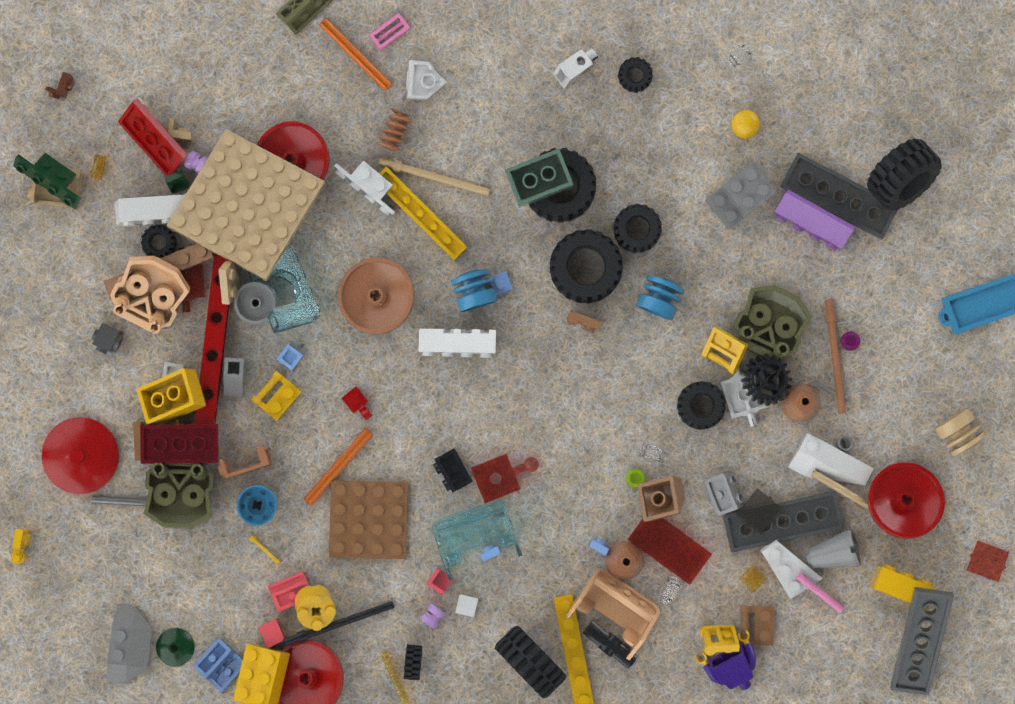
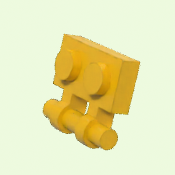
M19 528L15 531L11 556L14 564H21L27 560L24 551L32 540V534H29L30 529Z

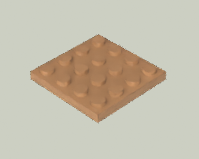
M332 480L329 557L406 559L408 482Z

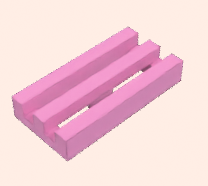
M398 13L372 32L369 37L381 51L411 28L401 14ZM399 19L401 21L378 39L375 38L377 34ZM402 25L405 26L403 29H401L399 32H397L395 35H393L391 38H389L387 41L380 45L379 42H381L391 33L396 31Z

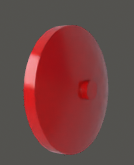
M282 122L268 129L257 143V146L324 181L330 164L329 150L323 137L312 127L301 122Z
M77 417L59 423L50 431L42 448V464L50 481L58 488L73 494H87L104 487L114 476L119 463V448L114 435L105 425L90 418Z
M901 462L889 465L877 474L868 491V508L873 520L884 532L897 538L915 539L926 535L936 527L944 513L945 497L941 484L929 470L918 464Z
M308 640L303 643L297 642L284 647L281 651L290 653L278 704H336L342 693L344 672L335 652L327 645L314 640Z

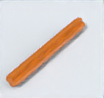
M327 18L321 21L320 27L383 90L386 91L390 88L391 82Z
M365 428L309 491L304 497L305 502L313 505L331 485V481L339 476L373 437V434Z

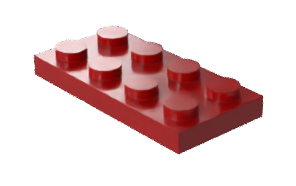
M138 98L131 102L118 120V123L166 177L175 173L187 158L188 154L184 149L180 147Z

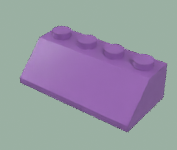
M788 189L773 212L776 215L775 218L779 221L792 223V227L799 232L804 230L810 233V238L818 242L821 239L827 243L825 246L834 251L843 248L855 229V226Z

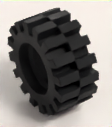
M640 57L626 59L621 64L618 72L619 83L623 86L622 88L634 93L642 92L648 88L653 78V70L649 62L647 63L645 59H640ZM630 69H640L643 73V78L639 82H632L628 78Z
M157 224L150 226L149 229L144 231V235L141 236L142 250L147 256L162 258L174 253V249L177 246L176 237L169 228ZM156 235H162L166 239L165 247L160 250L154 249L152 246V239Z
M407 644L404 679H420L422 646Z

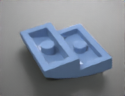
M218 637L193 667L224 694L239 677L243 658Z

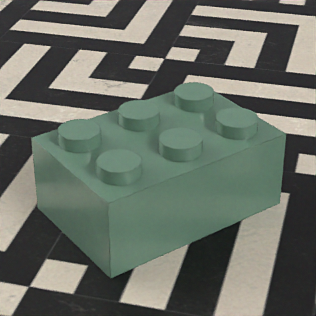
M560 149L505 169V174L519 208L569 189L574 185Z

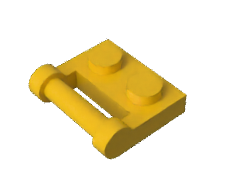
M716 326L713 328L701 356L705 359H711L728 369L729 373L735 375L748 344ZM713 348L733 359L732 362L714 353Z
M275 370L272 373L271 379L257 395H253L251 400L278 421L302 392ZM278 381H281L283 385L265 404L262 401L263 398Z
M709 625L700 628V635L705 643L704 651L706 655L711 656L716 652H739L740 644L734 625ZM711 635H716L717 642L712 643Z

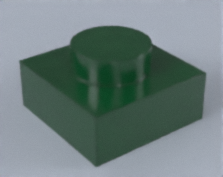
M182 170L165 177L166 184L172 194L190 187Z

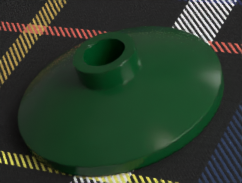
M171 628L164 631L156 643V652L160 660L166 665L174 667L187 663L192 658L195 648L191 635L180 628ZM172 644H176L178 646L177 651H172Z

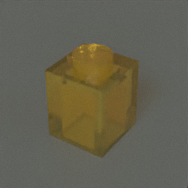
M750 565L738 579L755 593L767 578L753 565Z

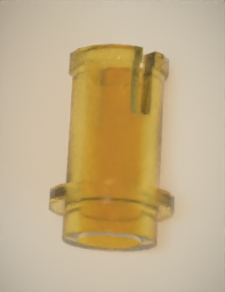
M94 155L92 171L89 172L91 178L102 180V176L105 175L103 170L106 156Z

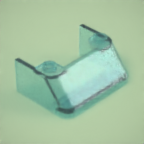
M494 500L438 519L432 525L441 560L449 580L453 579L449 567L457 565L462 560L461 552L496 540L501 547L515 545L519 557L523 556L507 507L502 500Z

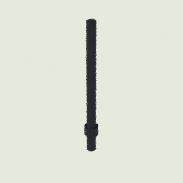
M390 601L333 621L319 631H314L313 629L299 631L296 635L283 639L284 645L286 647L297 642H306L308 638L393 609L394 604Z

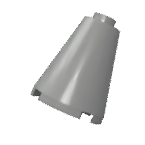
M852 529L845 530L808 549L809 553L806 554L808 565L812 564L813 568L858 567L861 565L860 554Z

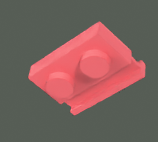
M304 571L267 586L277 611L280 612L294 606L297 593L305 586H309Z

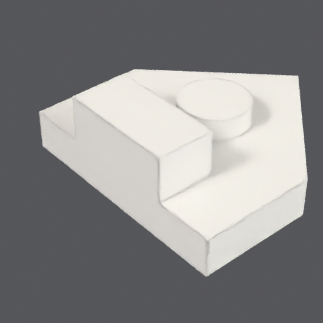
M409 61L406 81L407 99L427 100L447 83L430 62Z

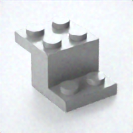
M752 162L705 201L729 230L774 195L776 191Z

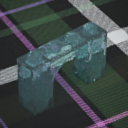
M292 247L286 248L269 278L278 277L287 281L295 292V302L273 308L267 315L274 333L314 323L321 315L320 307L313 298V291L307 284L305 272L299 265L298 255L294 253ZM248 271L252 282L263 280Z

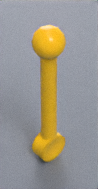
M255 535L250 536V541L255 542L277 565L281 563L257 540Z

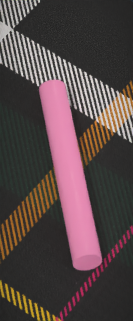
M799 573L796 576L798 581L839 613L843 611V605L805 575Z

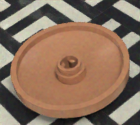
M368 258L356 263L346 272L338 290L339 308L346 321L357 330L373 335L385 334L401 326L410 315L415 299L414 286L407 272L397 263L385 258Z

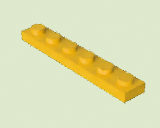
M385 167L379 173L393 185L387 192V195L454 261L468 248L390 169Z
M573 595L553 597L574 704H594L576 610L569 619L565 617L574 603Z

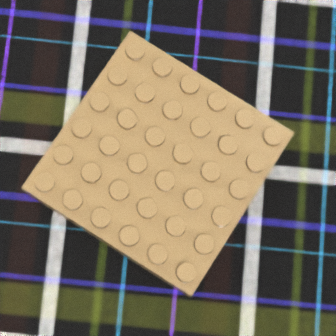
M225 129L168 222L167 227L267 281L324 187L325 181Z

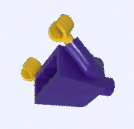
M746 630L748 635L746 639L741 638L740 632L738 634L739 640L744 643L743 646L740 643L739 652H722L709 659V662L707 661L709 655H706L705 651H702L705 660L700 659L699 655L696 656V661L704 665L703 669L711 681L720 685H726L729 689L740 686L742 690H746L751 686L749 680L754 677L752 671L756 668V654L752 643H749L750 633L748 630Z

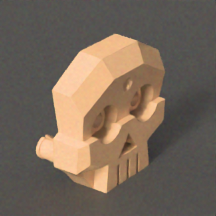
M156 256L130 257L124 276L118 278L110 294L114 303L113 312L150 332L153 331V334H157L161 328L171 326L178 313V306L189 293L190 287L180 270ZM139 282L141 286H136L134 283ZM165 295L167 299H161L160 296Z

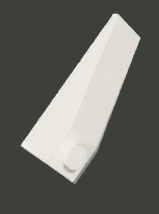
M805 433L788 468L807 477H812L813 471L817 470L834 481L864 486L874 469L809 433Z

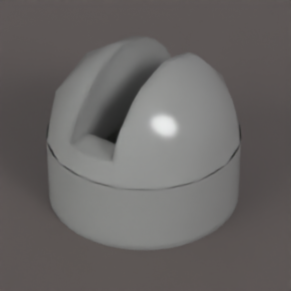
M841 436L837 439L836 446L841 451H848L852 448L853 441L849 436Z

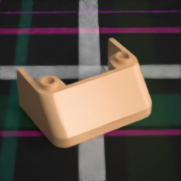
M599 568L589 579L565 617L569 619L575 609L583 613H590L593 608L625 629L622 637L632 647L626 658L630 660L647 638L660 614V609L655 603L613 576L610 572Z

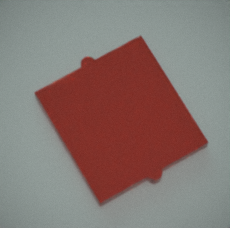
M977 540L974 551L970 554L971 559L967 571L999 582L1002 571L1006 568L1005 563L1009 552Z

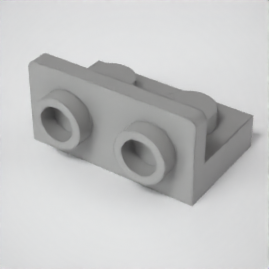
M731 471L704 480L717 516L744 506V498L737 489V481Z

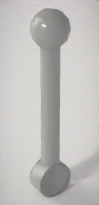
M818 380L812 382L813 387H819L836 395L835 390L820 384ZM844 394L845 402L849 400V395Z

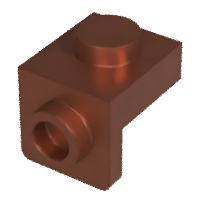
M63 72L57 90L46 86L45 90L49 92L48 96L55 99H60V97L66 98L68 91H71L74 86L73 76Z

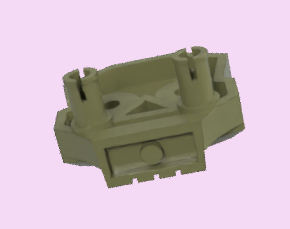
M775 285L750 289L745 309L739 312L733 326L739 339L748 344L746 350L761 356L768 354L770 360L771 356L775 355L776 361H778L779 358L796 353L801 342L799 336L811 320L812 315L799 296ZM758 311L763 313V317L761 319L757 318L756 313ZM783 324L789 325L788 331L783 330ZM767 332L769 342L758 336Z
M155 463L146 472L145 488L149 491L144 514L164 528H195L212 518L210 494L214 492V475L203 463ZM175 476H185V477H184V479L179 483ZM163 492H168L167 498H162ZM192 493H197L196 499H191Z

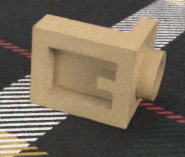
M170 118V123H166L165 130L172 138L177 141L192 142V132H189L187 128L175 130L176 120Z

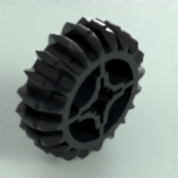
M764 354V356L757 355L755 359H750V364H745L746 370L741 373L745 376V378L741 379V382L746 383L742 389H748L746 396L752 395L751 401L757 400L758 405L764 403L765 406H769L771 403L775 405L778 401H783V395L787 396L789 394L786 389L792 387L788 382L793 379L787 376V374L791 373L790 370H785L787 364L781 365L782 358L776 361L775 355H772L770 360L768 354ZM761 365H768L774 370L769 372L766 368L763 369ZM754 374L757 377L756 383L754 382ZM770 376L767 380V383L762 384L763 382H765L766 377ZM777 376L779 378V385L776 383ZM765 388L767 391H770L772 395L764 394L761 391H759V389Z

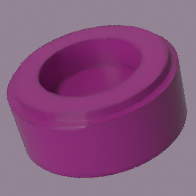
M846 332L841 337V346L847 351L857 349L860 345L859 335L855 332Z

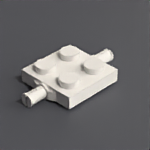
M739 367L733 377L720 382L731 419L747 416L750 427L758 425L755 413L761 409L768 408V406H765L764 403L758 405L757 400L751 401L752 395L746 396L748 389H742L746 383L741 382V379L745 378V376L741 374ZM754 374V382L756 383L757 377Z

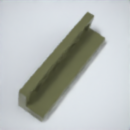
M290 0L276 15L297 35L333 0H304L302 3H299L300 0ZM288 11H291V13L285 18L284 15Z

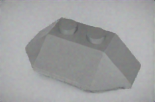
M117 605L108 652L107 682L127 684L148 667L153 629L137 607Z

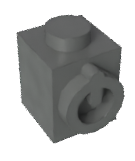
M102 323L99 330L96 329L93 333L92 340L94 341L92 344L97 346V351L104 354L107 351L116 353L123 340L122 332Z

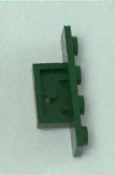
M44 153L34 165L19 154L15 157L13 166L18 172L25 174L35 184L41 185L51 195L61 199L65 205L74 209L78 208L81 198L67 188L76 178L74 172L47 153Z

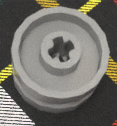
M250 282L238 290L237 296L234 298V308L237 315L247 323H265L277 314L279 296L277 291L267 283ZM256 299L259 301V305L257 307L254 306L256 304L254 300Z

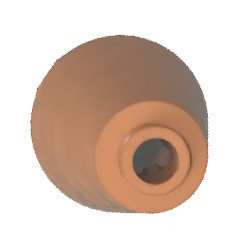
M795 384L790 389H787L789 394L787 396L783 395L784 400L781 401L784 414L797 422H805L812 419L820 406L817 392L806 384ZM803 398H804L805 401H806V405H803V404H802V399H803Z
M622 541L609 548L605 563L608 571L613 576L621 580H628L640 573L644 558L638 546L631 542ZM628 558L630 563L626 566L623 565V560Z

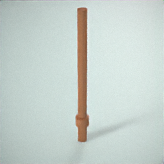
M826 299L827 315H825V322L828 323L838 414L846 413L835 324L837 316L834 314L833 299Z

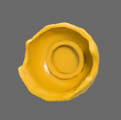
M749 109L741 110L732 119V131L737 137L742 139L752 138L760 129V117L755 111Z

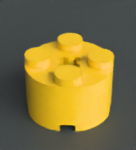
M321 585L305 586L295 597L297 617L303 626L319 631L332 622L336 610L332 595L327 588Z

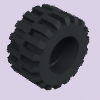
M629 205L625 209L623 208L617 215L613 232L615 240L624 250L631 251V253H643L650 250L658 242L662 233V222L659 219L658 213L656 214L653 208L647 207L648 205ZM635 217L644 219L649 226L647 236L640 240L631 238L626 231L627 223Z
M699 381L683 389L677 400L678 415L682 421L689 427L698 430L709 429L717 425L724 417V412L726 411V399L723 396V392L718 389L719 387L710 382ZM698 394L707 395L713 403L711 413L705 417L694 415L690 408L692 398Z

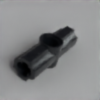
M593 620L583 632L587 638L598 645L599 649L609 657L616 659L627 669L638 658L635 653L630 660L626 659L631 649L623 645L620 639L611 632L608 633Z

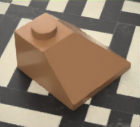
M669 476L638 484L644 522L681 513L685 497L680 478Z

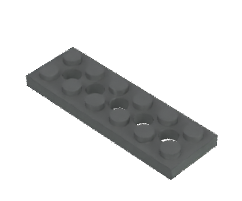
M797 153L780 188L794 192L881 240L884 238L898 211L885 209L866 187L800 153ZM807 173L811 176L809 184L802 183V174ZM820 182L828 185L827 192L822 193L818 190ZM837 191H842L845 194L844 201L839 202L835 199ZM854 200H859L862 203L860 210L852 208ZM870 209L878 210L879 217L877 219L869 217Z
M836 491L723 515L731 553L769 545L775 540L783 542L844 529ZM819 508H823L826 511V516L823 519L816 517V510ZM805 512L807 514V521L805 523L798 522V513ZM781 516H786L789 520L786 527H781L778 524V519ZM762 520H767L770 523V528L767 531H762L759 528ZM744 524H748L751 527V532L748 535H743L740 531L741 526Z
M914 587L890 685L892 691L929 695L954 598L953 592ZM929 605L935 606L933 611L925 610ZM924 622L931 623L928 628L921 627V624ZM919 639L927 640L925 644H917ZM916 655L923 657L920 661L913 660V657ZM911 672L919 673L916 677L908 676Z

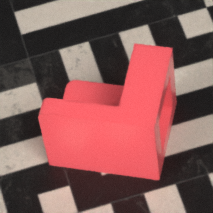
M437 567L427 585L443 595L453 577Z
M277 618L259 627L267 648L282 642L286 638Z

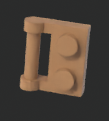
M574 311L570 312L567 316V322L570 325L578 323L584 326L583 330L591 333L599 331L602 322Z
M740 606L741 638L746 639L748 637L746 630L749 631V612H755L754 639H749V643H752V645L773 646L775 607Z

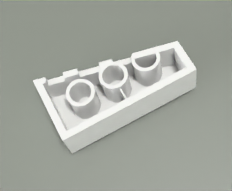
M186 194L118 199L114 203L116 226L154 225V222L168 224Z
M419 329V353H423V356H434V353H442V357H453V353L461 354V357L469 358L473 354H480V358H492V354L496 355V330Z

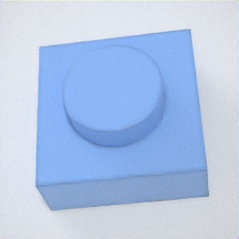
M507 271L489 277L492 279L490 284L495 289L496 295L513 290Z
M287 344L277 357V360L292 371L304 355Z
M599 538L596 541L592 539L588 545L605 556L609 551V548L606 547L608 543Z
M492 544L482 549L484 553L480 555L484 562L501 552L498 546L493 547Z

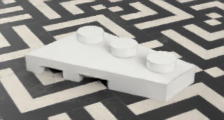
M777 540L760 550L790 599L808 589L796 579L799 573L805 575L813 583L823 579Z

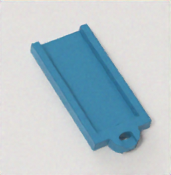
M1015 274L942 298L941 301L944 308L938 314L939 322L943 326H951L953 335L1015 314ZM944 314L947 315L948 321L945 320Z

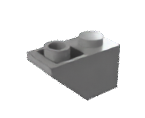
M225 357L223 374L225 397L243 398L246 359Z

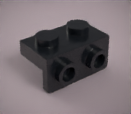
M455 448L434 459L436 463L433 466L438 474L442 473L445 478L442 483L447 491L451 490L453 493L473 482Z

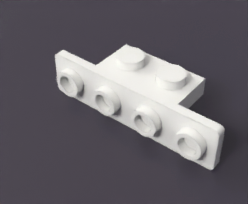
M362 161L352 175L337 163L334 165L337 169L335 172L342 179L347 177L352 181L350 185L358 192L360 189L366 193L364 197L372 204L376 201L381 206L379 209L385 215L391 214L394 216L396 214L395 211L381 201L393 185L365 161Z

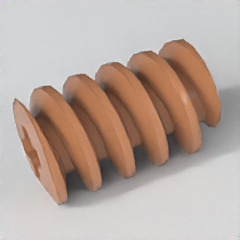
M392 108L395 115H389L392 122L386 121L385 124L389 129L383 128L382 131L386 136L380 135L379 138L383 142H377V144L391 151H400V148L397 146V144H403L400 137L407 136L403 130L410 129L406 123H412L413 121L407 114Z

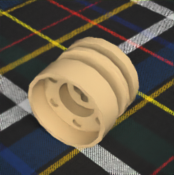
M969 407L956 413L934 428L940 439L950 437L951 440L945 445L946 448L956 446L949 452L952 457L969 451L986 436L984 431L975 434L981 428L980 425L970 427L969 424L975 417Z

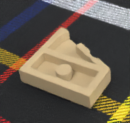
M225 261L219 268L222 304L229 305L236 298L242 284L234 263Z

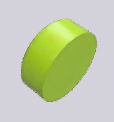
M632 469L627 473L626 481L629 486L638 488V484L645 482V474L640 469Z

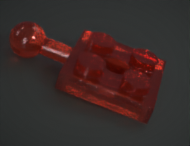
M507 454L471 467L484 503L520 490L515 475L526 470L528 472L536 471L539 467V462L535 457H528L525 459L524 464L512 468ZM493 473L500 474L501 482L499 484L491 483L490 476Z

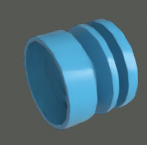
M488 269L469 271L451 280L452 286L461 285V287L453 290L454 293L464 294L463 297L456 300L460 312L473 310L498 301L494 288L485 289V285L492 282L491 278L482 279V277L490 274Z
M647 275L646 280L652 283L653 286L643 285L650 293L649 295L640 294L635 306L659 317L673 320L677 308L670 304L671 300L680 302L681 298L674 295V293L683 295L685 290L669 279Z
M253 485L246 488L237 500L239 516L250 525L268 523L274 517L277 510V500L274 493L262 485ZM254 500L262 502L261 510L258 511L257 508H252Z

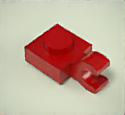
M357 386L342 397V400L353 413L359 411L365 420L372 416L365 407V404L369 401Z

